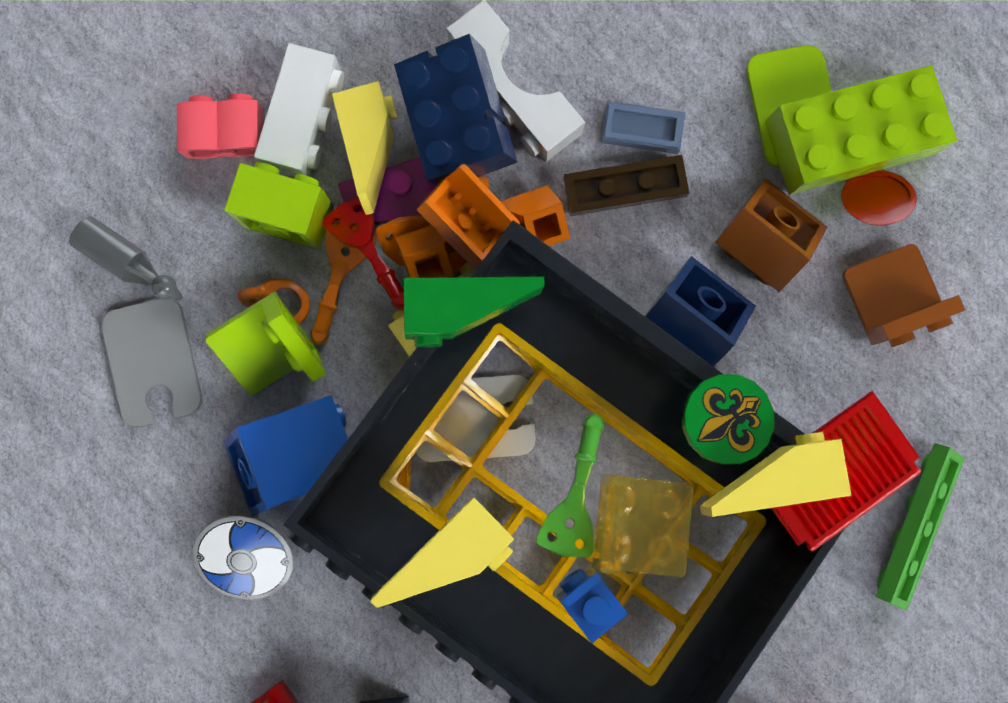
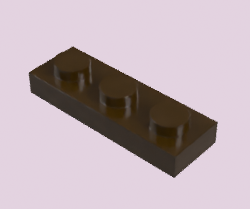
M682 155L568 173L563 176L570 217L684 198L690 193Z

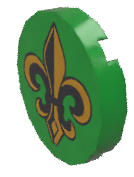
M720 374L700 382L688 394L684 404L682 429L689 445L702 458L719 464H741L757 457L769 444L775 428L774 409L767 393L754 381L738 374Z

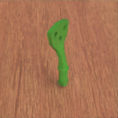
M590 414L584 419L578 453L575 454V459L577 460L572 486L566 499L547 514L536 536L538 546L560 556L588 558L594 552L593 525L584 503L586 484L593 464L597 462L596 452L601 431H604L603 419L598 414ZM570 518L573 520L574 525L572 528L566 527V519ZM549 532H553L556 535V539L553 542L547 539ZM578 539H581L584 543L581 549L575 546V542Z

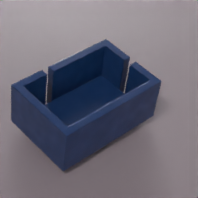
M470 34L435 47L436 56L425 51L394 64L427 182L437 186L440 181L461 164L467 165L477 177L518 163L509 130L501 123L506 120L486 51Z

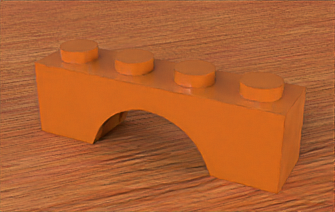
M548 185L501 201L518 219L523 228L548 246L570 239L562 202ZM432 225L395 237L409 278L456 277L459 269L467 262Z

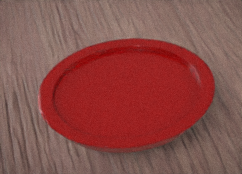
M878 170L849 179L841 193L845 209L854 218L875 226L891 225L904 220L913 212L917 203L916 192L910 182L896 173L885 170Z

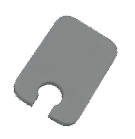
M159 298L108 312L102 321V332L123 420L133 427H143L157 423L154 411L148 404V395L154 387L159 385L168 387L173 394L171 408L174 418L195 413L201 406L202 393L180 304L170 298Z

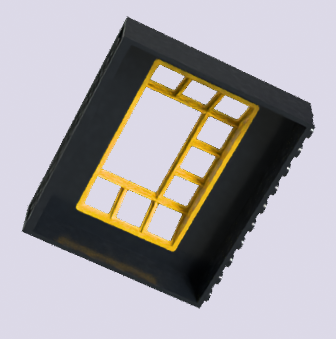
M513 220L470 277H544V288L541 294L453 339H442V346L417 347L285 522L284 526L292 531L288 538L308 553L315 549L327 557L328 561L325 563V566L340 578L347 580L352 576L362 583L365 587L361 592L371 600L373 595L450 520L446 516L447 512L472 478L479 479L514 505L515 510L503 525L511 536L525 517H530L542 526L547 514L483 467V463L542 382L549 380L593 414L600 415L604 422L689 483V490L630 573H625L596 550H594L592 556L586 558L620 584V588L614 596L623 607L629 598L635 595L674 623L676 626L675 631L648 667L607 637L606 632L591 643L560 601L553 596V591L577 559V557L562 556L541 585L533 582L506 561L495 571H492L487 566L480 574L391 603L390 605L401 613L398 620L418 635L425 630L437 640L435 644L436 649L453 662H457L460 657L474 668L471 674L479 682L491 690H494L496 685L504 689L511 696L508 700L509 703H727L844 529L812 552L807 548L805 542L800 545L795 543L772 508L734 513L746 521L747 526L721 562L714 560L679 536L677 530L702 495L711 498L780 447L795 445V436L805 433L774 411V431L769 444L757 457L741 464H719L702 458L689 445L682 429L684 404L688 394L700 382L723 373ZM498 341L506 345L534 370V374L507 408L472 381L473 374ZM461 391H465L498 418V423L472 457L467 456L434 430L435 425ZM424 441H428L462 467L460 475L435 507L426 503L396 480ZM578 539L575 542V546L581 549L584 543L581 539ZM667 545L673 546L712 574V577L686 614L680 613L642 585L643 578Z

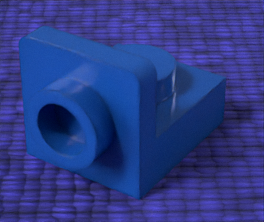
M592 567L586 572L582 568L576 569L559 584L562 591L556 595V598L591 643L628 615L627 611L604 583L603 578Z

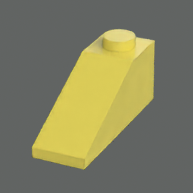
M379 81L332 94L357 195L365 215L374 213L395 137L391 120L398 119L392 96L383 97Z
M823 432L795 436L796 445L780 447L701 504V515L715 517L852 496L842 440H825Z
M472 497L373 595L370 602L376 608L480 574L487 566L492 571H495L512 554L513 550L508 545L514 538Z

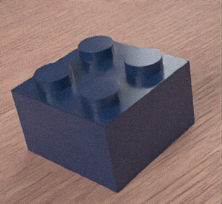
M691 256L667 284L645 317L715 367L737 342L756 305Z

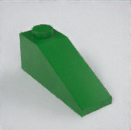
M544 277L404 278L406 340H415L416 347L442 346V339H453L541 294L544 288Z

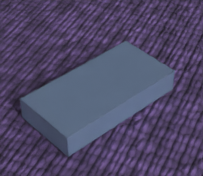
M607 101L601 143L679 154L686 112Z

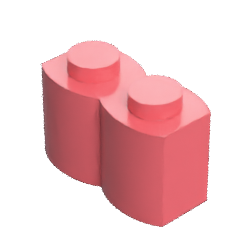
M231 94L228 96V100L214 102L213 98L208 96H190L187 102L177 103V151L190 159L254 157L264 126V108L248 94Z

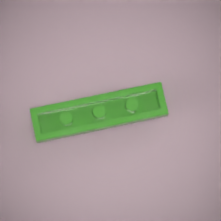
M934 443L931 453L924 457L921 465L922 476L916 491L912 492L908 498L906 505L907 515L903 526L895 533L892 540L893 552L887 567L882 569L877 579L878 591L875 597L904 610H908L965 460L964 457L950 447Z

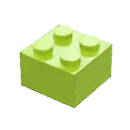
M255 162L254 167L240 163L224 211L245 229L320 251L326 234V229L323 227L322 222L333 211L334 205L326 195V191L318 186L319 181L303 174H295L294 179L279 175L280 170L263 162Z

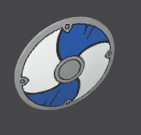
M232 515L216 519L202 529L194 544L193 558L200 576L213 589L233 598L253 600L270 596L286 584L293 569V554L286 538L275 527L255 517Z

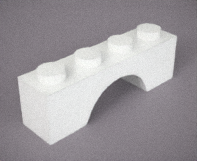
M483 0L447 28L448 42L470 34L485 49L506 121L504 122L508 126L515 124L523 134L520 139L525 148L534 157L539 154L546 163L582 135L585 121L560 91L546 95L531 94L519 89L508 79L501 62L509 46L510 30L486 0Z

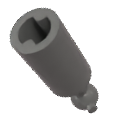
M88 216L84 218L72 231L69 239L70 246L122 281L151 285L154 295L161 299L172 298L181 300L182 294L177 289L175 280L168 275L158 276L147 258L146 252L94 217Z

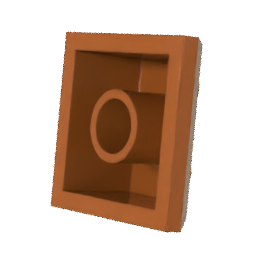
M765 178L715 242L722 247L728 257L740 261L754 272L755 277L761 283L771 286L780 292L811 260L828 227Z

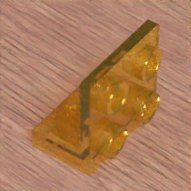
M601 474L592 567L599 572L619 574V571L676 577L685 576L693 486L687 483Z

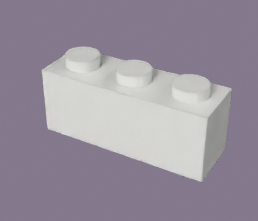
M288 43L254 155L258 162L272 165L278 168L279 172L295 176V174L310 176L311 169L316 170L318 168L322 155V147L319 146L322 132L329 131L333 118V109L330 108L333 99L332 94L341 91L344 81V72L341 71L335 55Z

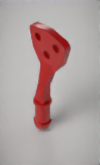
M359 197L340 204L323 219V227L339 242L359 249L366 256L377 275V282L382 285L391 299V304L396 309L404 311V289L397 280L395 271L389 269L379 257L373 242V214L365 215L363 207L361 211L355 212L356 208L362 207ZM340 221L339 225L334 226V222ZM358 225V229L353 231L352 227Z

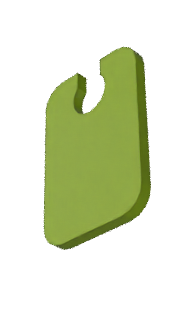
M813 45L760 53L751 58L746 67V75L763 154L766 162L775 168L780 167L765 121L780 105L832 92L824 55L820 49Z

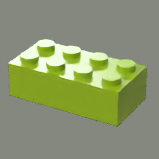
M933 65L780 105L765 121L788 195L934 156L958 141Z

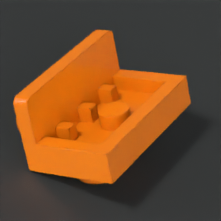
M461 164L440 181L416 209L474 270L477 269L513 220L520 225L518 219L465 164Z

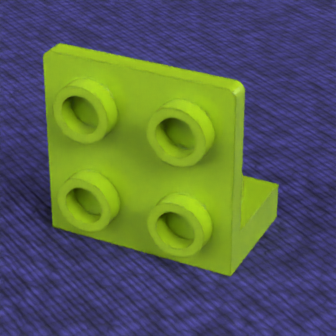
M275 291L205 334L206 343L249 395L256 394L293 370L297 373L304 370L312 382L327 374L317 348Z

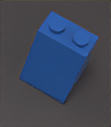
M332 395L237 427L223 441L251 517L306 496L348 440L344 429L346 426L344 411L339 404L334 403Z

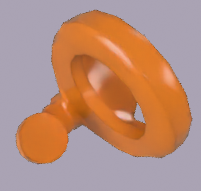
M267 279L260 286L244 288L237 294L241 304L250 307L279 289L291 290L300 299V310L293 316L299 325L307 318L310 310L309 297L305 289L289 279Z

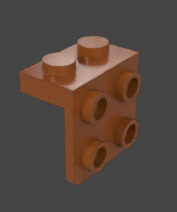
M908 244L850 267L842 275L871 345L889 341L892 348L916 339L913 331L926 326L930 333L953 324L951 316L965 311L959 295L941 301L922 254L915 244Z

